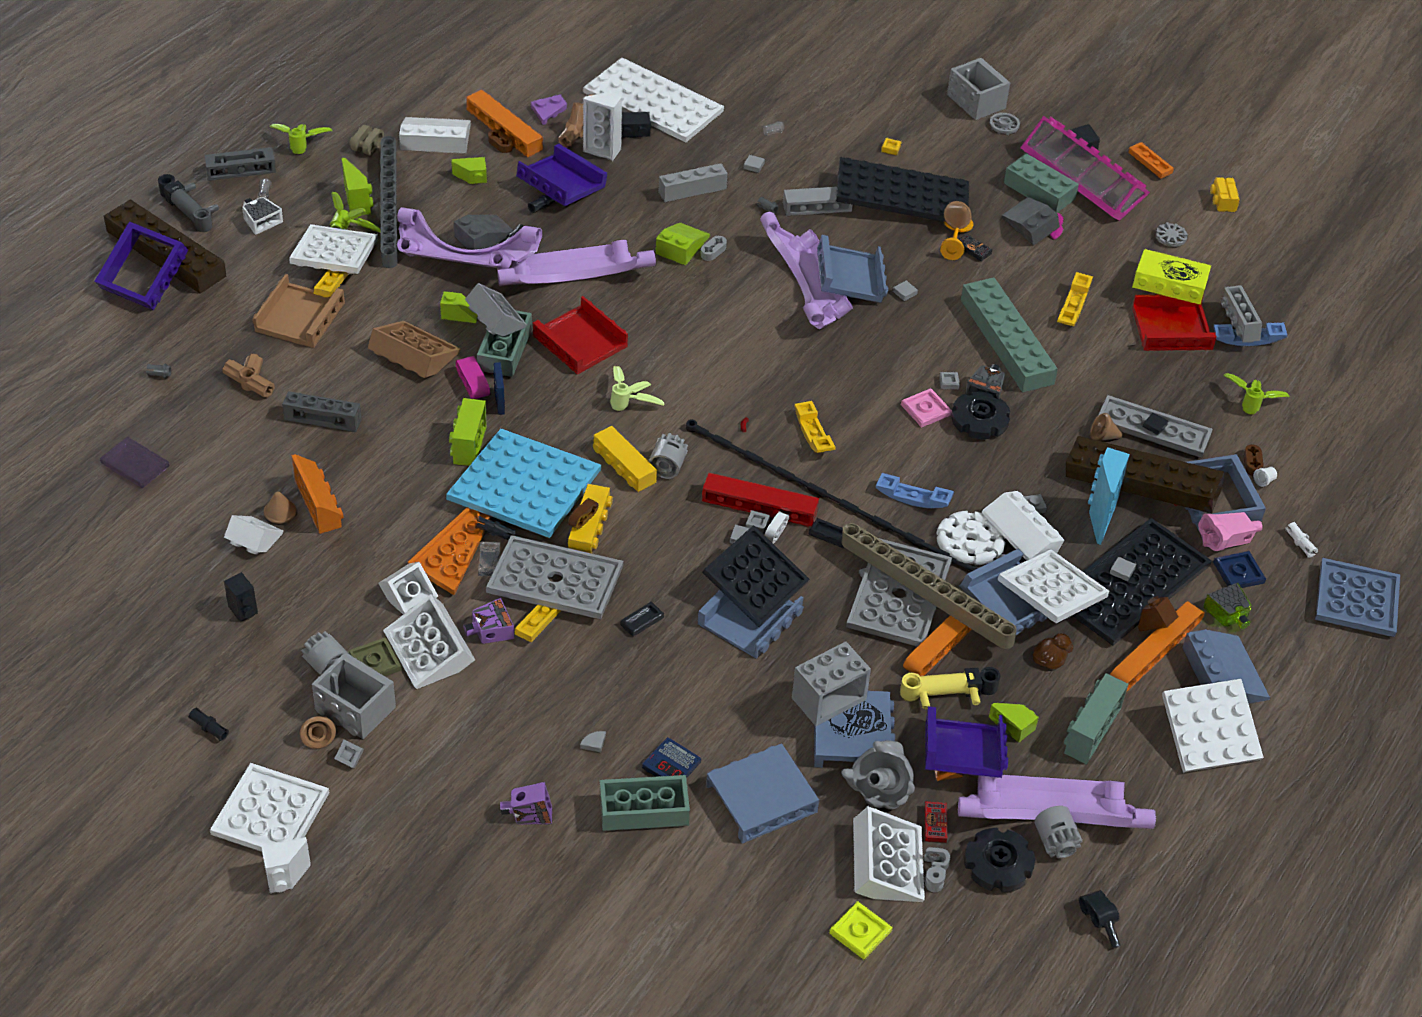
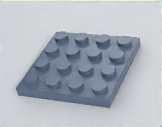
M1322 558L1315 620L1395 637L1397 632L1400 574Z

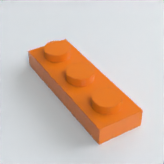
M1142 142L1129 147L1128 153L1160 179L1173 173L1174 168Z

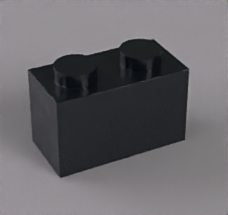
M622 112L621 138L651 137L649 112Z
M241 572L224 580L228 607L237 619L242 622L258 614L254 587Z

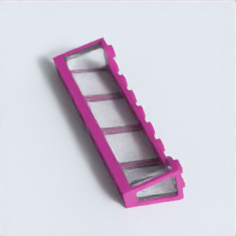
M1043 116L1021 149L1040 162L1079 184L1078 191L1109 215L1120 221L1150 193L1145 189L1146 185L1136 179L1129 172L1124 174L1122 172L1123 168L1118 164L1112 165L1110 158L1104 154L1102 157L1098 155L1099 150L1093 146L1089 148L1087 146L1088 142L1082 138L1079 140L1075 138L1077 134L1070 129L1068 131L1064 130L1066 126L1052 117L1048 119Z

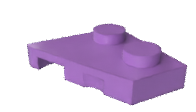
M555 95L531 102V108L544 125L547 123V119L550 117L555 118L559 113L566 110L567 103L561 95Z

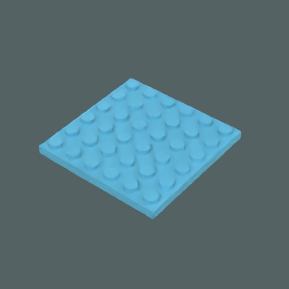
M500 429L448 491L446 500L550 538L583 495L587 484H591L601 471V464Z

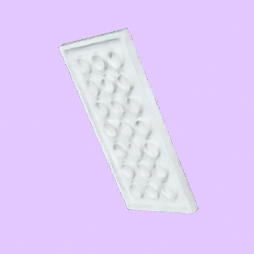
M624 58L619 59L583 87V93L587 95L608 92L622 96V112H649L651 126L684 142L690 140L724 111V106Z

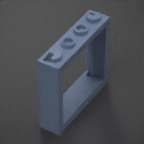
M1237 454L1187 462L1224 471V473L1228 472L1247 507L1245 509L1212 514L1245 512L1251 521H1262L1266 507ZM1185 507L1191 515L1192 522L1195 523L1199 531L1198 524L1204 514L1203 511Z

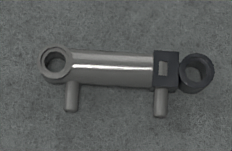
M171 174L159 176L160 195L165 197L171 206L176 205L195 224L197 231L207 232L213 227L211 213L219 210L218 205L214 204L208 208H202L187 193L196 189L195 183L192 182L184 186L179 181L175 182V177Z

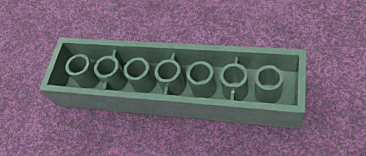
M995 277L964 284L961 302L1020 390L1026 392L1054 385L1058 368Z

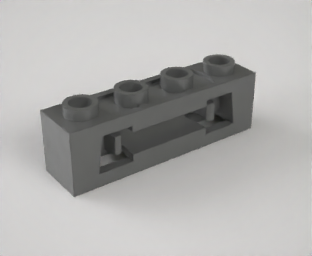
M272 147L205 155L208 181L276 173ZM260 165H265L266 169H260ZM226 168L228 170L226 174H217V170H222L223 173H225Z
M288 391L282 403L284 420L356 432L362 420L360 403ZM296 411L300 412V416H303V413H308L305 418L294 416ZM336 418L338 422L344 419L346 424L335 423Z

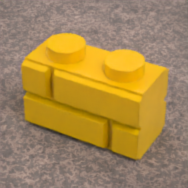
M1215 178L1214 183L1210 187V193L1214 195L1213 205H1216L1219 212H1226V210L1228 212H1236L1240 200L1234 178Z

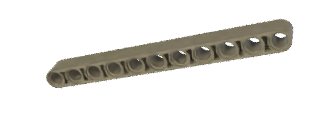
M848 523L843 526L842 545L846 549L1003 649L1013 647L1016 636V626L860 526L854 523Z

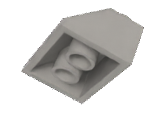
M477 283L465 299L470 305L469 309L478 315V320L487 326V331L493 335L505 336L527 326L501 293Z

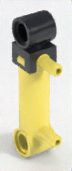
M985 667L981 672H979V668H965L964 673L919 676L915 673H907L902 678L900 695L906 701H916L920 697L923 709L930 707L928 696L965 693L966 697H971L973 705H979L980 693L993 695L997 692L1000 672L996 668Z

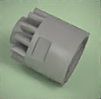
M668 433L666 437V435L662 434L655 444L649 462L657 469L658 477L671 479L676 477L688 452V445L683 444L685 440L680 439L678 435Z
M326 631L322 634L318 632L316 635L311 636L304 644L306 648L302 649V657L320 676L345 652L349 654Z
M1053 806L1036 816L1034 820L1035 826L1050 857L1056 855V858H1066L1076 852V848L1081 847L1082 838L1067 807Z

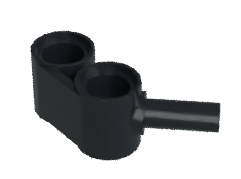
M1102 890L1080 896L1079 906L1083 914L1090 915L1091 921L1096 928H1105L1112 948L1121 946L1113 926L1115 922L1119 921V912L1115 904L1105 896Z

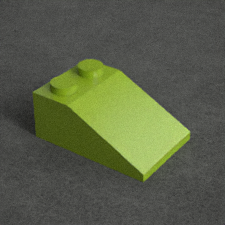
M342 158L344 187L349 211L363 208L366 210V213L363 215L371 214L370 207H373V199L369 197V194H372L371 183L368 184L366 176L346 158Z
M683 223L664 228L656 238V254L687 265L710 237V234Z

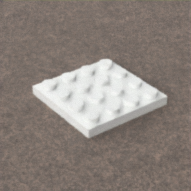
M310 224L291 254L290 264L358 274L377 242V234Z
M1051 549L1000 573L998 577L999 582L1055 623L1107 598L1109 590Z
M1242 679L1168 690L1162 693L1183 773L1257 761L1264 758Z
M250 763L211 827V835L261 852V846L303 838L328 797L329 788Z

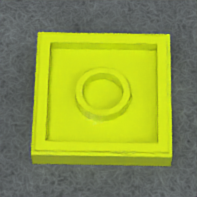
M857 901L830 929L829 934L865 960L892 932L893 927Z

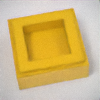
M886 138L881 152L897 156L901 147V141Z

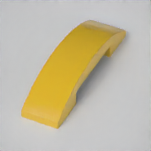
M1076 272L1057 322L1075 326L1085 303L1093 276Z
M808 401L795 404L794 407L800 427L810 447L816 453L835 450V445L830 435L826 436L817 418L818 412L813 402Z

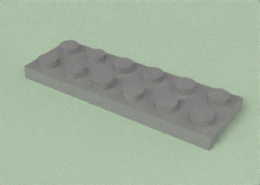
M1107 395L1099 415L1108 413L1121 432L1201 458L1213 430ZM1152 413L1169 421L1166 428L1159 435L1142 427L1143 422Z

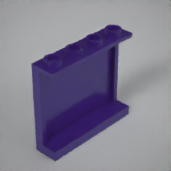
M557 144L554 146V154L529 166L519 161L516 176L563 206H566L606 186L607 172L561 144Z
M928 707L925 722V769L1002 778L1003 770H1007L1008 767L1007 735H1005L1006 723H1003L1002 715H999L998 725L936 719V707Z

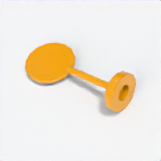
M972 220L962 229L952 228L947 222H944L946 227L954 230L953 238L945 239L942 242L940 252L943 257L948 260H957L962 257L964 245L957 239L958 232L970 231L973 228Z

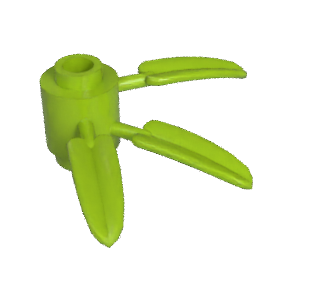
M282 124L270 125L271 128L289 134L290 149L295 154L305 152L307 137L332 131L331 128L322 127L309 130L308 134H305L306 124H300L291 131H289L290 128Z
M332 192L334 207L337 211L330 223L331 228L347 230L350 222L381 233V229L375 224L358 218L366 213L365 209L357 208L350 212L343 210L344 206L339 194Z
M1229 373L1223 375L1246 391L1242 402V409L1247 414H1256L1260 410L1264 398L1290 397L1288 393L1283 391H1267L1264 395V392L1261 390L1260 381L1254 380L1251 387L1247 388V383L1241 378Z

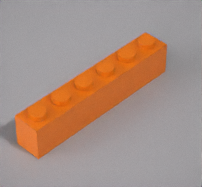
M480 90L466 97L467 110L492 130L502 131L512 139L513 147L527 158L543 150V137L541 134L533 130L489 94Z

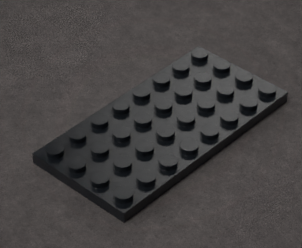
M840 157L836 202L946 222L944 211L949 203L960 201L969 207V181L854 160L848 157Z
M1150 518L1083 571V573L1109 590L1107 598L1072 616L1113 646L1139 625L1142 609L1151 598L1158 596L1159 598L1168 597L1171 599L1211 565L1212 560ZM1118 557L1136 564L1135 570L1128 581L1110 574V570Z

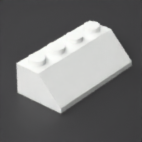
M605 92L583 98V152L609 160H614L621 150L622 96Z
M1018 491L1003 493L981 512L1015 549L1019 548L1022 551L1026 561L1050 549L1058 553L1064 542L1058 531Z

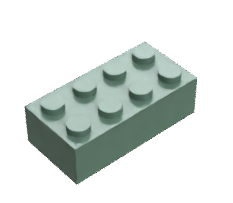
M1025 154L1006 168L1004 184L1026 197L1048 205L1056 213L1076 199L1079 186L1077 182L1028 154Z
M515 310L527 324L521 330L505 336L486 332L477 354V363L483 372L494 373L493 364L501 362L502 375L513 377L532 330V313Z
M1107 673L1102 680H1097L1093 689L1095 690L1094 693L1088 694L1085 707H1080L1076 715L1077 720H1072L1067 729L1069 733L1064 741L1066 745L1064 754L1087 765L1120 712L1128 683Z
M686 775L600 780L602 830L689 826L690 808Z

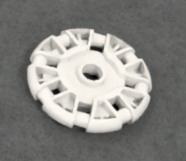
M960 511L951 514L949 518H944L941 521L936 532L938 535L937 543L940 549L950 553V556L956 558L957 561L974 564L975 566L990 563L993 561V558H998L1006 544L1004 541L1005 537L982 513L976 511L974 513Z

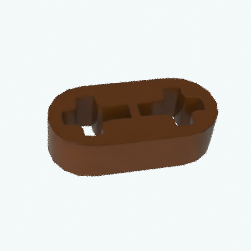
M497 129L489 131L488 142L502 153H509L513 150L512 139L502 131Z
M1251 444L1246 446L1243 455L1246 472L1253 476L1255 470L1263 468L1262 450L1257 445Z
M590 498L586 499L571 514L568 522L569 525L576 529L582 528L595 515L599 504Z

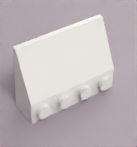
M406 117L401 124L399 133L400 150L466 153L471 120Z
M432 594L383 630L416 689L459 673L475 661L444 605Z
M867 806L853 819L855 893L872 899L923 902L925 898L921 826Z

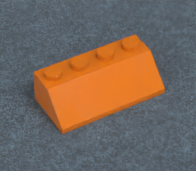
M296 454L291 455L295 483L319 534L341 528V519L344 518L341 508L336 506L337 500L335 495L330 494L331 488L328 481H324L323 470L318 469L314 461Z

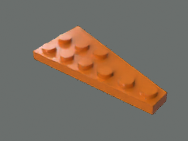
M467 507L412 557L408 564L420 562L431 582L455 595L485 531L475 528V523H477L479 516L490 521L492 516Z

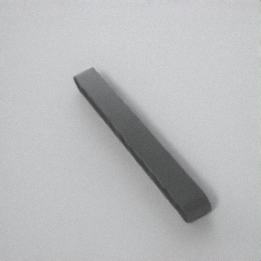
M385 136L381 139L382 265L386 268H393L398 263L396 140L391 136Z

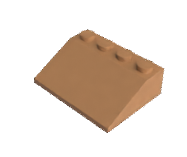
M405 321L373 328L368 349L374 351L376 355L384 356L390 362L398 363L406 370H413L420 377L424 378L437 374L461 351V348Z

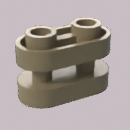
M363 125L351 137L349 142L351 149L357 152L363 150L364 154L372 155L381 145L384 131L378 128L372 131L371 126Z

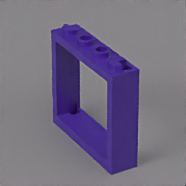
M129 222L94 282L103 290L154 310L158 302L161 301L163 293L168 289L173 276L177 273L182 260L185 259L188 249L182 242ZM140 235L173 248L146 296L113 284L115 277Z

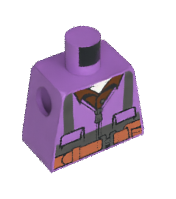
M501 598L472 611V622L463 625L466 636L478 634L481 643L514 639V625Z
M545 782L515 788L511 791V801L500 802L501 814H514L517 824H552V804Z

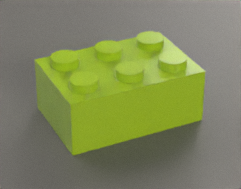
M463 398L462 404L458 405L457 408L458 418H455L453 422L454 432H450L449 443H452L450 456H453V464L470 466L480 453L487 428L486 401Z

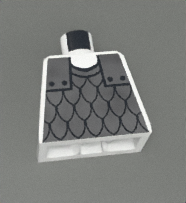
M260 197L254 201L251 198H247L244 201V206L242 207L244 219L255 235L283 222L282 209L266 198Z

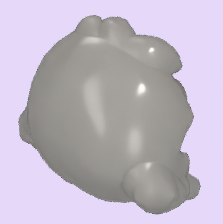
M875 741L873 748L865 751L855 761L852 769H843L842 776L854 791H859L865 801L875 808L896 809L906 803L909 795L915 789L913 770L904 756L902 744L896 741Z

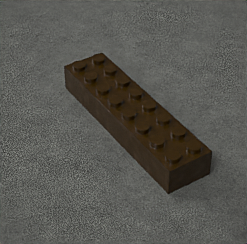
M131 199L104 215L106 231L117 239L121 237L128 223L132 222L182 242L188 249V252L174 277L199 294L227 277L224 260ZM140 235L132 249L162 268L173 248Z
M1081 436L1077 437L1066 460V477L1093 484L1094 480L1097 481L1094 476L1097 467H1100V465H1097L1101 454H1105L1107 447L1130 454L1120 491L1211 514L1223 488L1224 471Z

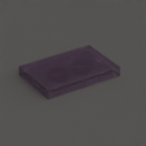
M126 437L100 458L102 464L141 488L145 487L170 466L169 461L129 437Z

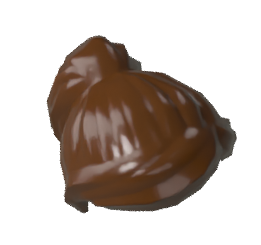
M1058 633L1054 638H1045L1040 641L1033 651L1034 662L1048 669H1057L1063 666L1068 652L1070 653L1074 649L1070 637L1064 633Z

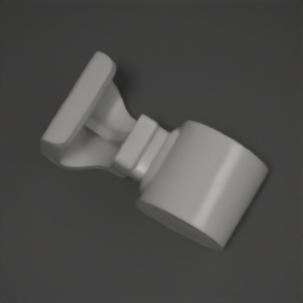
M928 847L925 852L924 861L932 862V865L927 870L924 884L927 890L939 892L944 885L945 870L949 866L950 854L945 849ZM936 853V854H939L940 856L933 857V856H930L929 854Z

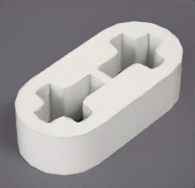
M778 512L768 526L764 536L773 544L785 529L789 515Z

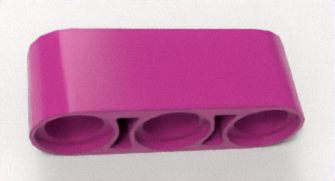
M471 356L456 360L457 372L470 398L479 399L490 396L489 384L475 357Z

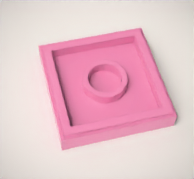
M931 388L901 400V406L921 428L946 418L952 413V410Z

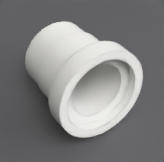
M1273 467L1259 468L1253 474L1254 481L1258 486L1265 487L1277 478V471Z

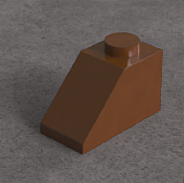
M1156 596L1147 602L1148 604L1142 609L1138 629L1139 631L1167 628L1179 617L1168 597L1159 598Z

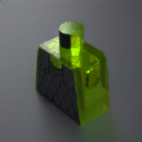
M1238 583L1207 594L1203 608L1223 626L1228 627L1237 623L1241 629H1245L1250 625L1251 622L1248 616L1252 606Z

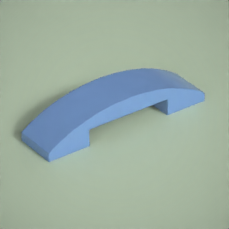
M1266 323V328L1261 329L1260 341H1253L1251 343H1243L1240 336H1237L1236 329H1232V324L1214 325L1213 327L1217 340L1238 346L1264 345L1287 337L1284 323Z
M885 473L881 474L876 484V489L897 501L923 508L948 507L954 491L935 487L934 491L906 485L900 483V477Z

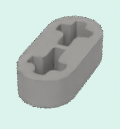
M715 236L701 247V258L711 261L726 250V238Z

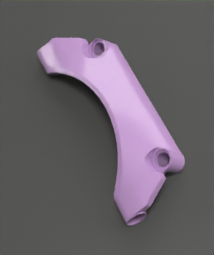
M400 208L397 215L400 223V239L398 240L397 247L407 256L415 255L501 270L508 269L511 261L519 263L537 252L542 239L541 228L523 226L515 235L498 245L478 250L460 249L440 240L432 232L419 210Z
M764 213L760 218L761 223L801 287L805 298L803 310L810 324L818 329H822L833 323L836 318L840 319L851 311L853 306L847 296L821 291L817 255L819 239L816 234L809 229L800 237L798 235L794 236L780 228L774 213Z
M618 240L610 245L532 254L519 263L511 261V268L497 270L499 286L567 282L653 267L656 265V259L653 250L637 252V257H631L628 252L627 240Z
M978 775L977 794H971L969 797H959L958 816L1035 820L1036 816L1047 808L1065 806L1069 809L1076 823L1154 829L1156 821L1154 809H1138L1132 805L1125 804V782L1090 781L1002 775V778Z

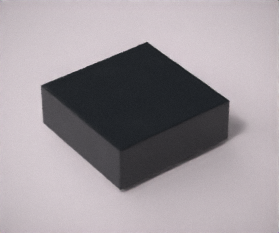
M1152 413L1143 422L1142 427L1159 435L1166 428L1169 421Z

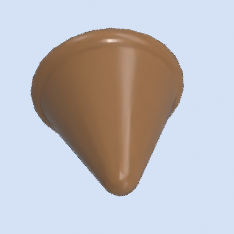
M954 201L946 206L944 218L952 228L962 229L970 223L971 211L965 203Z
M1108 413L1098 415L1090 430L1091 439L1097 441L1119 439L1122 437L1121 431Z
M275 492L264 508L265 518L276 524L291 521L297 512L295 504L288 500L281 492Z
M312 717L301 726L300 739L309 748H324L334 740L336 734L335 725L326 717Z

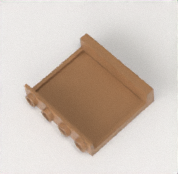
M285 274L282 280L278 281L274 291H271L266 302H263L258 313L253 316L255 332L314 348L345 304L344 290L337 288L331 298L322 297L321 295L314 294L313 289L289 283L288 274Z

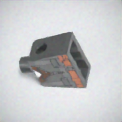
M996 364L991 365V367L980 366L969 378L965 394L972 395V392L981 391L991 393L994 398L999 399L1005 373Z

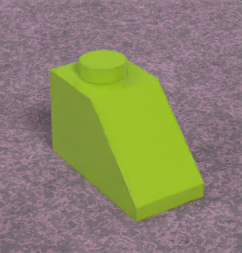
M485 157L451 159L452 175L470 184L487 183Z
M444 291L440 302L441 319L476 323L478 315L469 309L470 305L462 293Z
M993 703L989 713V718L997 725L999 715H1002L1003 723H1006V732L1017 742L1022 741L1036 730L1039 718L1032 710L1021 704Z

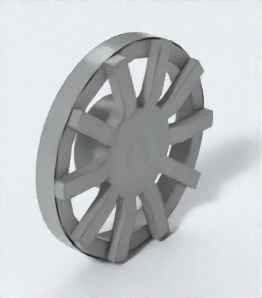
M997 113L990 118L989 124L991 129L998 132V134L1009 135L1010 133L1017 132L1020 121L1012 114Z
M1168 222L1159 225L1155 234L1160 243L1171 247L1183 245L1188 236L1185 228L1178 226L1176 223L1169 224Z

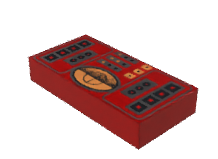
M925 801V841L947 843V803Z

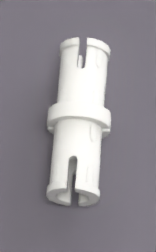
M1295 522L1290 523L1288 526L1291 529L1286 527V532L1294 539L1295 545L1300 546L1306 553L1307 557H1313L1318 552V549L1309 540V536L1303 533Z

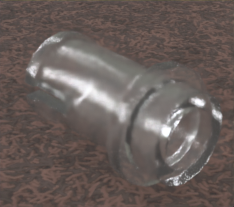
M776 121L773 124L763 125V129H765L763 130L764 135L767 136L777 132L782 133L784 131L783 122Z
M264 178L258 184V197L268 199L272 183L269 179Z

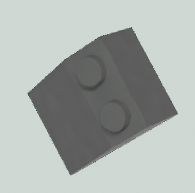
M1029 197L1002 215V218L1033 246L1060 227L1058 214L1048 205Z
M466 215L454 221V237L468 250L485 249L505 241L507 235L514 231L497 215Z

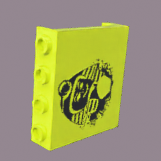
M1144 249L1132 288L1201 305L1211 265Z

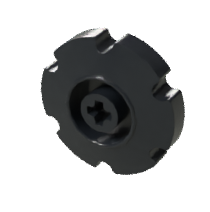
M975 391L972 392V395L963 394L955 400L951 419L954 426L960 432H967L969 437L990 439L991 435L998 437L1007 430L1010 422V409L1001 398L996 399L991 393Z
M988 828L976 833L974 842H968L964 863L966 869L972 870L971 878L981 887L990 891L997 887L1001 892H1011L1023 887L1026 878H1031L1035 866V854L1027 849L1028 841L1020 834L1009 829L1006 832H1000L998 828Z

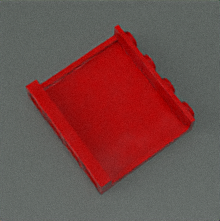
M1135 295L1132 310L1144 351L1213 350L1217 337L1215 332H1210L1202 301L1200 305L1164 295Z
M584 296L581 297L580 306L545 325L539 320L533 322V336L577 375L628 347V333Z

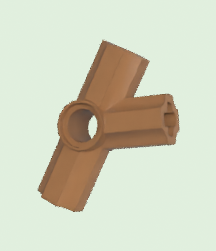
M573 103L570 119L566 123L565 130L559 136V143L565 148L572 146L578 137H583L582 103Z
M257 354L247 356L244 366L229 359L222 369L225 375L241 383L242 389L246 391L253 390L259 395L268 398L275 389V385L259 375L263 359Z

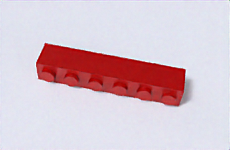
M708 473L702 489L703 502L745 512H751L752 510L770 515L771 518H774L778 512L789 515L788 522L809 527L813 525L818 512L819 498L713 473Z

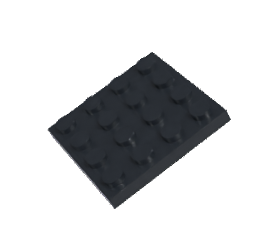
M754 525L702 572L759 628L810 580Z

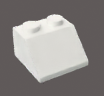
M232 515L224 538L231 540L230 544L244 546L247 548L246 551L258 554V552H267L283 534V530L252 516Z
M420 562L409 563L378 583L387 600L403 615L430 594L435 598L438 597Z
M306 837L261 846L270 893L284 892L287 889H292L311 866Z

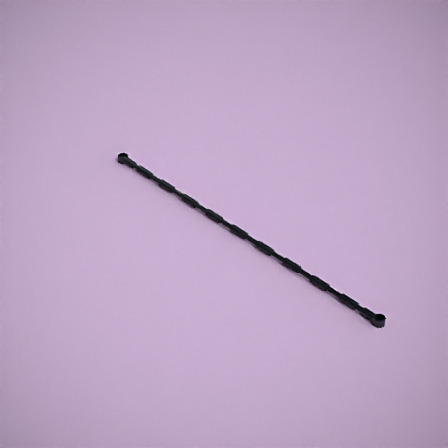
M690 419L686 422V430L688 432H697L704 437H709L714 442L743 454L745 458L774 470L775 473L790 481H796L807 487L808 490L839 503V506L872 520L871 522L878 526L891 530L920 547L923 546L934 553L952 557L950 553L925 543V540L892 526L891 523L876 515L873 516L844 499H839L827 493V490L796 477L795 474L780 466L776 467L763 460L762 457L733 445L731 441L717 434L710 433L709 430L697 425L696 420ZM952 557L951 563L958 564L971 572L978 569L976 566L973 567Z

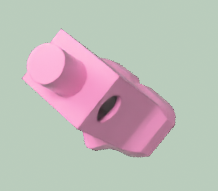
M1245 512L1228 514L1205 513L1198 527L1202 536L1203 546L1210 547L1214 551H1220L1228 547L1250 543L1255 533L1262 530V523L1259 520L1251 521Z

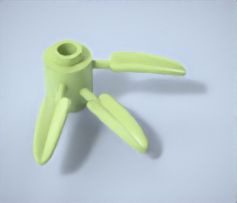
M613 366L614 380L618 382L612 388L610 403L613 409L617 411L624 410L628 406L629 398L664 406V402L657 397L637 393L649 387L651 383L642 381L631 386L621 383L624 381L623 371L619 366Z

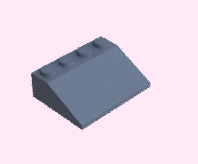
M1206 629L1186 634L1182 648L1200 685L1242 679L1248 704L1270 699L1239 636Z

